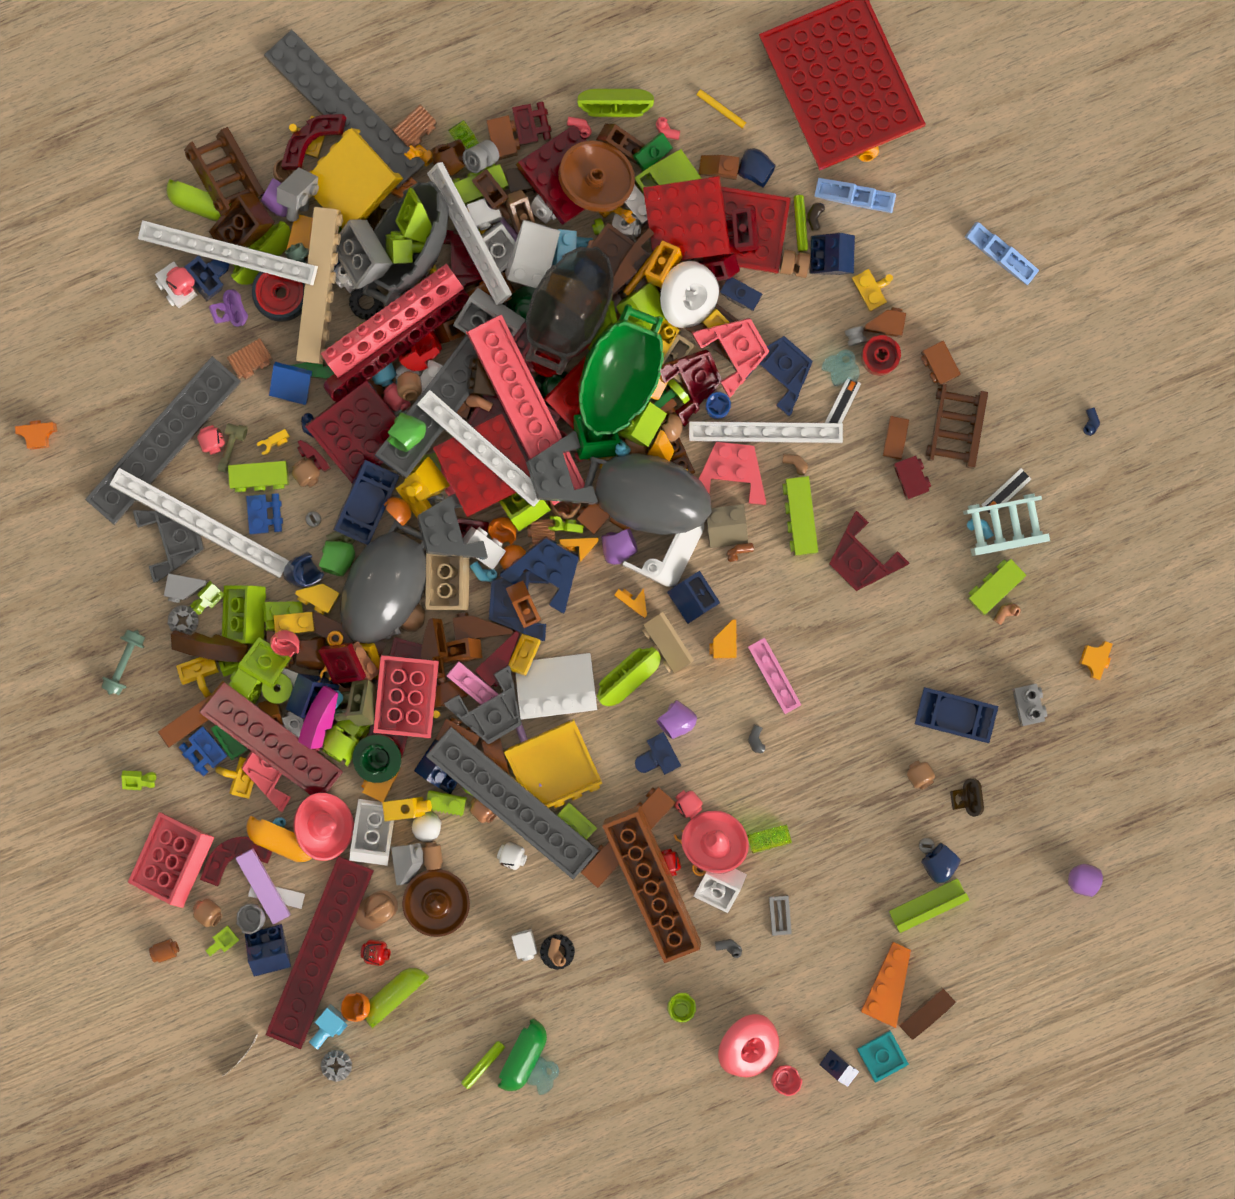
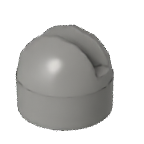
M315 511L309 512L305 518L306 523L311 527L318 526L321 523L320 514ZM311 514L313 515L314 519L316 520V523H314V524H313V522H312V520H311V518H310V515H311Z
M923 838L919 842V849L923 853H931L934 850L935 844L933 840ZM922 844H932V848H924Z

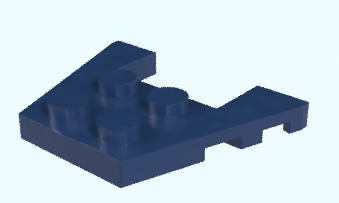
M782 336L767 345L769 353L759 365L788 389L776 406L787 416H790L813 361L790 340Z
M545 536L521 558L515 560L506 570L504 569L500 573V577L512 584H516L525 569L531 571L558 587L549 605L564 614L579 555Z
M531 571L522 573L516 582L524 581L527 590L529 583L549 584L548 581ZM504 578L491 581L489 620L545 641L546 624L534 623L526 628L523 627L506 590L507 587L514 584Z

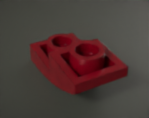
M302 440L298 441L300 446L297 449L302 457L306 456L308 460L315 457L316 459L313 462L319 470L322 469L324 472H327L331 469L327 461L317 450Z

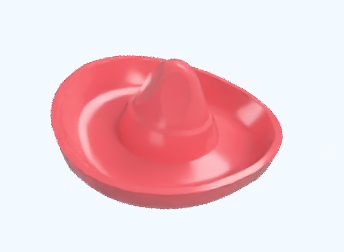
M313 794L304 799L296 810L293 824L295 838L301 850L311 858L320 861L331 860L345 851L352 840L354 830L352 813L341 799L332 794Z
M706 811L692 818L686 825L681 840L684 853L694 866L706 872L718 874L730 872L740 866L745 860L749 848L748 837L741 823L730 814L722 811Z
M759 1014L745 1016L734 1023L724 1035L719 1046L718 1059L721 1067L731 1075L744 1078L753 1077L766 1071L775 1061L779 1050V1036L774 1024L767 1017Z

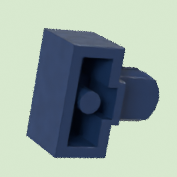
M198 255L184 268L194 278L195 283L193 286L208 301L222 290L224 284L219 278L228 271L230 264L215 259L206 264Z
M664 732L646 740L651 749L639 755L635 760V767L641 773H647L660 766L665 775L681 767Z

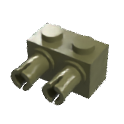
M370 680L352 681L350 691L340 692L343 695L341 704L348 703L346 709H336L335 719L337 721L351 720L357 726L374 725L378 688Z

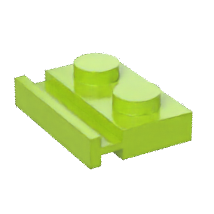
M264 602L265 630L274 631V615L303 613L302 602Z

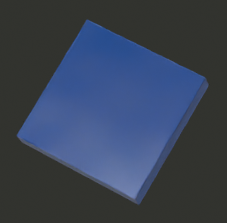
M275 362L269 396L306 405L312 371Z

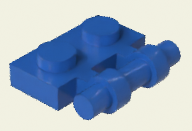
M279 493L271 494V502H267L266 494L246 496L250 535L269 533V525H274V532H282L281 524H283V518H281L280 512L282 501L279 500ZM267 508L273 509V519H268Z
M204 726L188 738L193 744L190 748L185 743L178 747L183 752V757L185 759L188 758L194 765V770L196 772L199 771L203 777L209 772L204 767L207 763L214 768L228 756ZM196 750L204 757L201 761L194 755Z

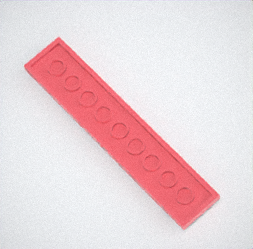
M502 314L467 331L466 333L529 460L561 440L562 436ZM570 452L563 453L574 490L584 488L585 483ZM550 501L551 505H555L559 503V501Z

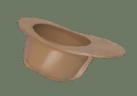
M380 890L364 899L355 917L357 924L364 929L373 930L390 920L398 910L396 897L391 892Z

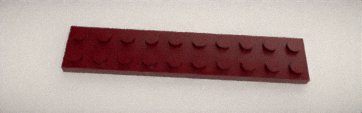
M338 856L265 1034L266 1036L302 1049L373 875V869Z

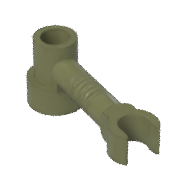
M227 424L225 434L229 435L217 470L227 473L235 440H245L248 431L247 426Z

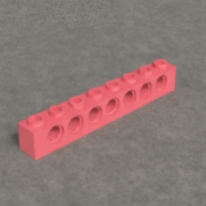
M445 264L356 329L328 347L321 355L339 378L463 290L464 287L449 266Z

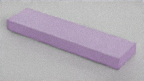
M254 848L237 856L238 864L272 924L291 915Z

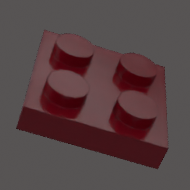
M352 643L323 646L318 650L333 684L361 681L367 677Z

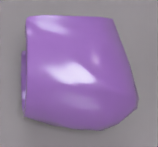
M273 178L261 202L277 216L286 217L287 207L277 203V187L282 183Z
M626 529L617 534L615 532H608L601 536L603 554L607 563L621 564L638 552L631 529Z
M675 700L674 703L669 705L668 711L659 717L656 722L668 737L674 739L691 731L696 725L697 716L687 706Z
M1089 864L1075 866L1070 871L1068 877V885L1075 893L1090 897L1099 891L1103 882L1101 870Z

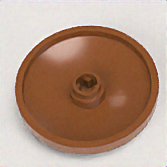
M584 141L572 146L565 153L559 165V182L564 193L575 204L590 211L607 212L619 208L628 200L634 188L635 175L631 163L620 150L604 142Z

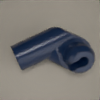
M1095 407L1086 410L1089 420L1084 426L1083 432L1089 436L1095 434L1100 425Z
M305 413L301 418L302 430L307 435L313 437L305 425L314 417L311 413Z

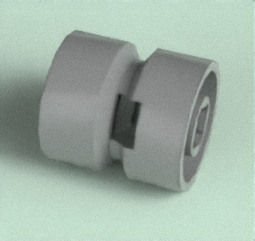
M484 140L463 153V162L467 169L473 173H477L499 160V151L490 140Z

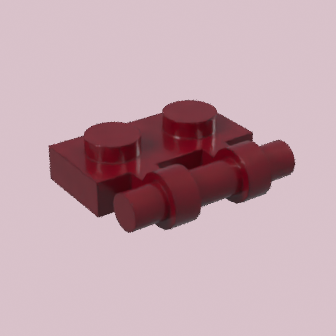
M544 102L536 103L538 110L532 111L531 103L512 107L520 146L538 142L537 134H543L544 141L551 140L550 132H552L551 125L548 124V110L545 108ZM535 117H539L541 127H535Z

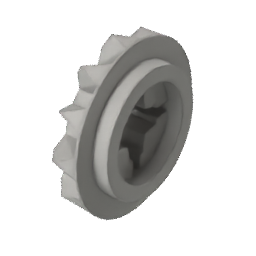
M177 606L168 615V625L172 632L177 630L190 635L198 626V615L189 606ZM177 615L182 617L188 616V619H186L188 627L184 624L176 626L180 621Z
M339 1050L327 1053L321 1062L322 1073L328 1080L335 1082L344 1080L352 1069L350 1057L345 1052ZM336 1058L338 1064L345 1066L339 1068L337 1074H335L334 1068L328 1067V1065L334 1064Z

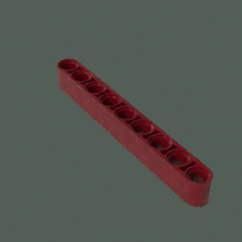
M464 289L341 377L338 378L333 374L325 381L323 386L327 394L333 401L337 402L365 379H371L462 309L468 301L469 295Z

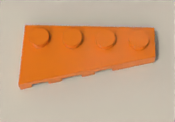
M892 942L861 1012L896 1028L911 950Z

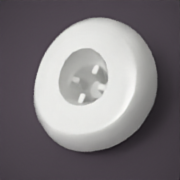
M686 261L673 267L663 282L660 296L662 312L667 321L678 328L696 326L704 321L714 310L718 301L719 285L717 279L706 266L698 262Z

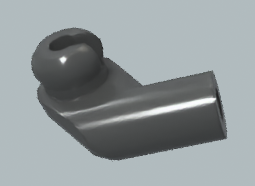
M753 725L748 742L755 753H763L765 745L762 744L759 738L763 728L757 725Z
M734 940L715 941L716 951L727 950L734 958H739L742 955L741 946Z

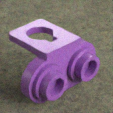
M234 289L226 290L223 294L224 303L209 306L213 320L216 324L231 321L236 327L243 326L248 319V314L244 310L241 295ZM217 308L224 311L225 314L222 318L217 316Z

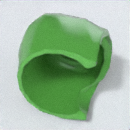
M400 412L399 416L395 418V424L388 431L390 437L387 441L395 448L407 452L424 438L426 423L416 417Z
M326 541L322 549L323 556L319 566L324 572L343 577L355 559L354 546L343 541Z

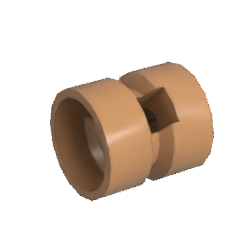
M784 249L780 274L791 275L794 273L796 277L806 278L811 254L803 252L796 254L793 250Z

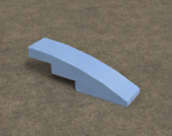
M818 178L814 195L817 198L887 213L893 212L896 198L895 193Z
M975 222L965 235V238L1024 284L1028 285L1038 273L1039 269L1012 246H1008L997 235L988 231L979 222Z

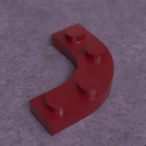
M327 114L316 116L306 121L307 124L299 131L294 132L289 139L281 167L284 170L302 168L306 150L312 141L325 135H343L347 117L344 114Z
M248 836L228 839L218 845L210 854L200 880L219 886L225 868L235 857L254 848L260 861L268 864L272 851L255 844Z

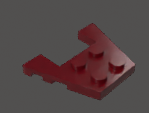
M447 230L443 244L451 245V271L463 287L482 282L483 279L460 235L455 234L454 231Z
M706 349L662 364L660 371V381L664 384L679 374L690 398L687 403L675 411V414L680 416L682 426L684 427L689 423L688 419L691 415L699 411V405L703 400L708 399L722 380L711 353Z
M858 511L853 514L829 563L855 591L910 564L897 551L883 565L855 538L869 523Z

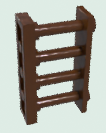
M228 127L220 130L216 136L217 140L196 148L192 141L184 149L187 160L193 165L213 201L214 208L219 211L221 216L228 212L230 209L229 205L239 195L255 193L260 200L265 193ZM221 147L226 157L206 165L201 155ZM231 164L235 173L215 181L210 171ZM237 180L242 182L245 190L224 198L219 188Z
M942 384L941 388H937L936 399L939 401L931 445H927L926 456H929L928 461H933L934 455L963 460L966 463V468L974 469L976 467L988 392L980 391L975 396L947 392V384ZM944 399L971 403L973 406H976L975 414L967 415L943 410ZM941 418L969 422L970 425H973L972 433L965 434L939 429ZM944 437L966 441L967 444H970L969 451L963 453L936 448L937 438Z

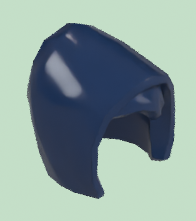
M750 148L744 152L737 174L743 179L751 180L764 188L774 172L776 164L761 150Z
M309 552L290 560L283 572L284 579L289 584L301 588L317 583L323 578L324 573L320 572L311 560L312 555Z
M939 843L921 861L928 875L937 884L949 881L961 862L960 858L942 843Z

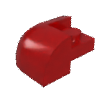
M430 332L399 356L400 363L412 371L427 369V360L434 359L442 350L441 343L435 332Z

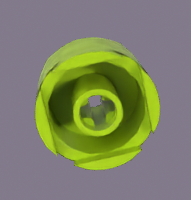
M334 724L332 729H326L324 748L322 751L339 763L342 760L345 761L344 765L348 767L353 759L355 746L360 741L351 735L348 738L342 734L344 730Z

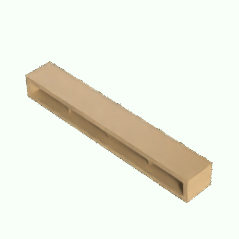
M314 207L308 264L318 266L314 285L305 283L296 361L323 364L324 358L321 353L326 350L325 342L329 339L327 325L331 321L332 316L329 308L330 303L334 299L332 284H335L336 272H334V266L338 263L336 249L341 240V235L338 232L339 226H342L343 215L337 209Z

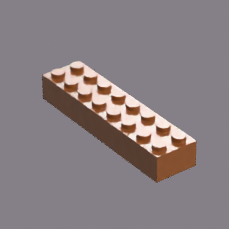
M639 805L606 818L602 825L663 962L667 963L700 950L702 942L641 806Z

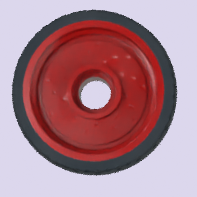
M260 271L252 285V299L256 308L265 317L279 322L290 321L302 314L305 283ZM279 289L286 290V295L283 298L277 297Z

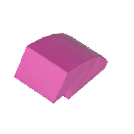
M327 686L321 688L305 717L298 740L299 743L309 749L321 748L323 746L326 729H332L338 692Z

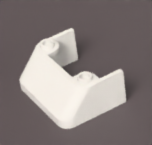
M704 523L702 526L689 532L677 533L663 562L657 559H649L645 562L642 569L624 561L623 566L666 587H674L679 582L704 530Z

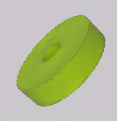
M673 378L668 381L667 387L673 390L680 402L685 404L690 400L686 392Z
M281 673L271 688L262 683L263 696L269 702L279 704L286 702L290 698L293 683L287 675ZM277 684L281 686L279 692L274 690V686Z

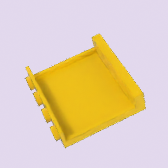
M353 128L346 130L342 135L343 138L330 147V152L326 156L319 159L314 170L309 171V173L318 176L319 189L313 197L323 208L341 211L343 223L340 227L342 229L349 220H366L404 179L399 173H394L359 135L361 131Z
M574 719L504 750V754L517 781L548 808L552 806L554 808L560 807L565 804V800L570 798L572 800L578 799L583 796V792L587 790L589 792L596 791L600 788L599 785L603 784Z

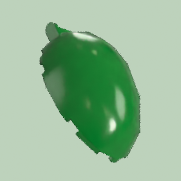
M627 304L619 321L609 325L597 337L586 355L579 381V409L584 425L596 435H613L631 424L630 421L645 409L660 379V371L664 361L663 341L661 335L658 334L663 321L662 317H654L636 310ZM629 315L653 324L652 328L650 329L628 320Z

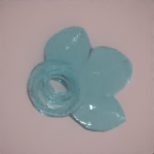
M842 350L838 355L829 356L823 362L821 368L823 371L831 372V380L834 386L843 384L847 378L856 382L860 374L859 367L855 364V355L850 350ZM844 356L849 357L848 363L842 361Z
M539 1057L526 1083L537 1085L539 1095L546 1094L553 1088L554 1079L559 1075L558 1065ZM547 1068L552 1070L551 1075L547 1073Z

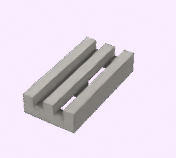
M789 896L769 897L772 936L792 934ZM781 900H785L786 931H783ZM774 901H777L779 931H776Z

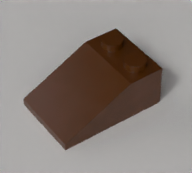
M255 193L243 194L234 200L228 212L221 216L208 232L215 240L248 248L264 236L275 222Z

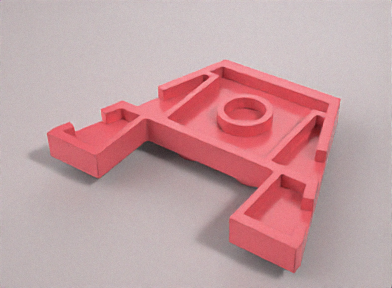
M750 318L692 332L694 339L701 349L718 339L736 369V372L720 381L728 397L735 393L734 391L740 384H743L750 372L769 353L767 346Z
M716 442L699 477L708 493L710 492L711 479L750 483L749 504L766 505L755 447Z
M251 751L241 768L276 808L283 812L291 797L274 788L282 774Z

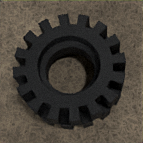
M364 287L360 289L355 288L354 291L352 290L351 296H349V306L352 312L360 319L368 320L384 308V303L373 298V306L370 309H363L359 304V300L364 295Z
M553 934L543 941L540 948V957L549 968L555 970L564 969L573 961L575 948L567 936ZM552 938L561 940L560 945L565 949L564 957L566 963L564 966L554 965L548 957Z

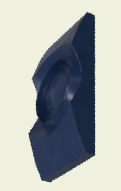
M364 460L353 481L348 497L339 512L333 530L368 545L386 508L384 504L391 497L400 476Z
M924 687L914 724L990 743L999 706Z

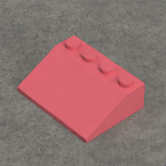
M381 655L373 733L431 738L439 661Z
M159 812L128 883L170 905L183 908L214 837Z

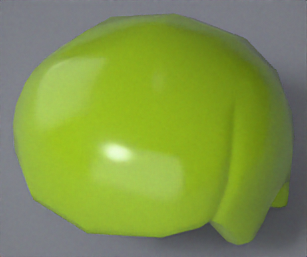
M688 993L675 994L667 1003L669 1016L679 1023L688 1022L694 1017L696 1012L695 1000Z

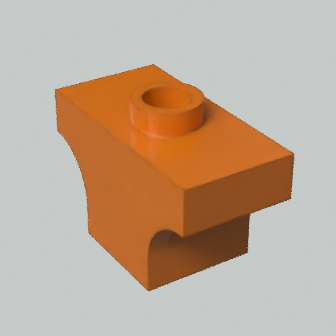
M41 420L30 421V425L15 426V433L25 438L27 448L30 450L49 448V437L53 432L57 431L56 423H41Z

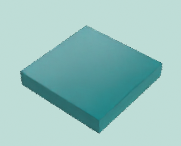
M891 1030L856 1048L875 1083L909 1065Z

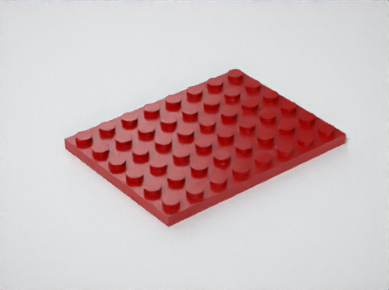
M839 0L759 34V38L819 171L925 127L926 123L869 0Z

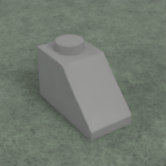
M168 573L164 596L169 597L168 601L180 603V599H188L200 591L208 581Z
M421 843L391 847L396 885L408 884L423 864Z

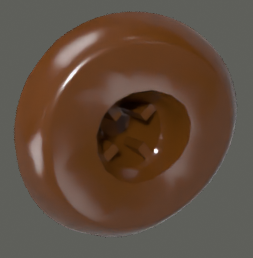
M442 869L427 870L418 874L409 882L404 892L402 907L408 923L416 931L431 937H442L455 932L463 925L469 913L470 898L464 883L453 873Z

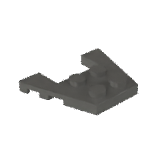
M576 431L568 434L526 462L538 500L582 502L591 505L598 502L593 486L574 490L563 453L581 448Z
M456 494L451 495L417 516L427 554L463 556V558L474 557L482 560L488 558L484 541L464 544L454 509L462 507Z
M133 511L138 528L154 523L158 524L167 555V561L149 566L153 583L160 581L168 573L170 574L204 550L201 535L157 511Z
M509 665L493 674L503 692L468 711L459 694L443 703L487 744L492 743L522 725Z

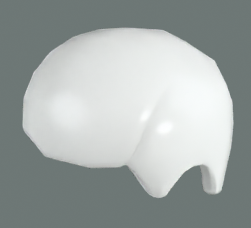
M430 811L425 812V816L414 818L412 832L416 839L422 842H431L440 833L441 820L437 814Z

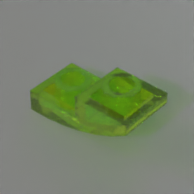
M464 120L448 130L454 140L461 139L466 150L479 143Z
M787 825L747 835L752 854L792 843Z

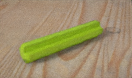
M795 195L794 211L798 251L802 252L808 250L805 203L803 195Z
M497 1041L462 1080L461 1084L469 1089L500 1055L505 1046L500 1041Z

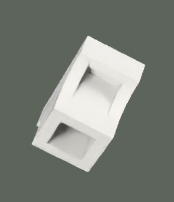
M485 198L467 205L469 214L477 229L485 230L490 228L491 224L504 220L500 210L489 208Z

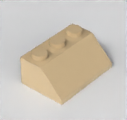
M426 553V610L469 611V558Z
M663 612L643 625L645 629L642 631L648 640L652 638L655 643L652 647L660 655L662 654L666 660L663 664L668 672L673 671V673H676L694 661Z

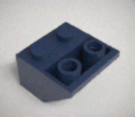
M831 233L811 236L810 274H854L855 235Z
M700 571L667 592L687 624L720 604V601Z
M434 739L414 771L428 782L451 794L458 783L426 757L428 752L438 742V740Z
M282 924L260 929L253 934H245L248 964L254 977L291 967L290 954Z

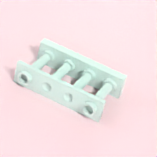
M1035 493L1023 495L1024 499L985 507H980L979 504L968 506L969 510H965L963 513L964 515H972L977 540L976 548L971 549L972 556L1050 541L1049 533L1043 534L1040 531L1034 502L1042 500V497H1035ZM1027 503L1033 532L1031 537L1024 538V534L1022 535L1016 508L1018 504ZM1009 507L1014 533L1012 541L1006 542V539L1003 538L997 508ZM990 510L996 539L992 545H987V542L984 541L979 512Z

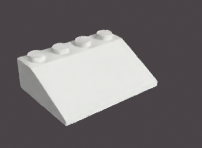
M590 653L533 660L526 676L515 672L521 719L597 710Z

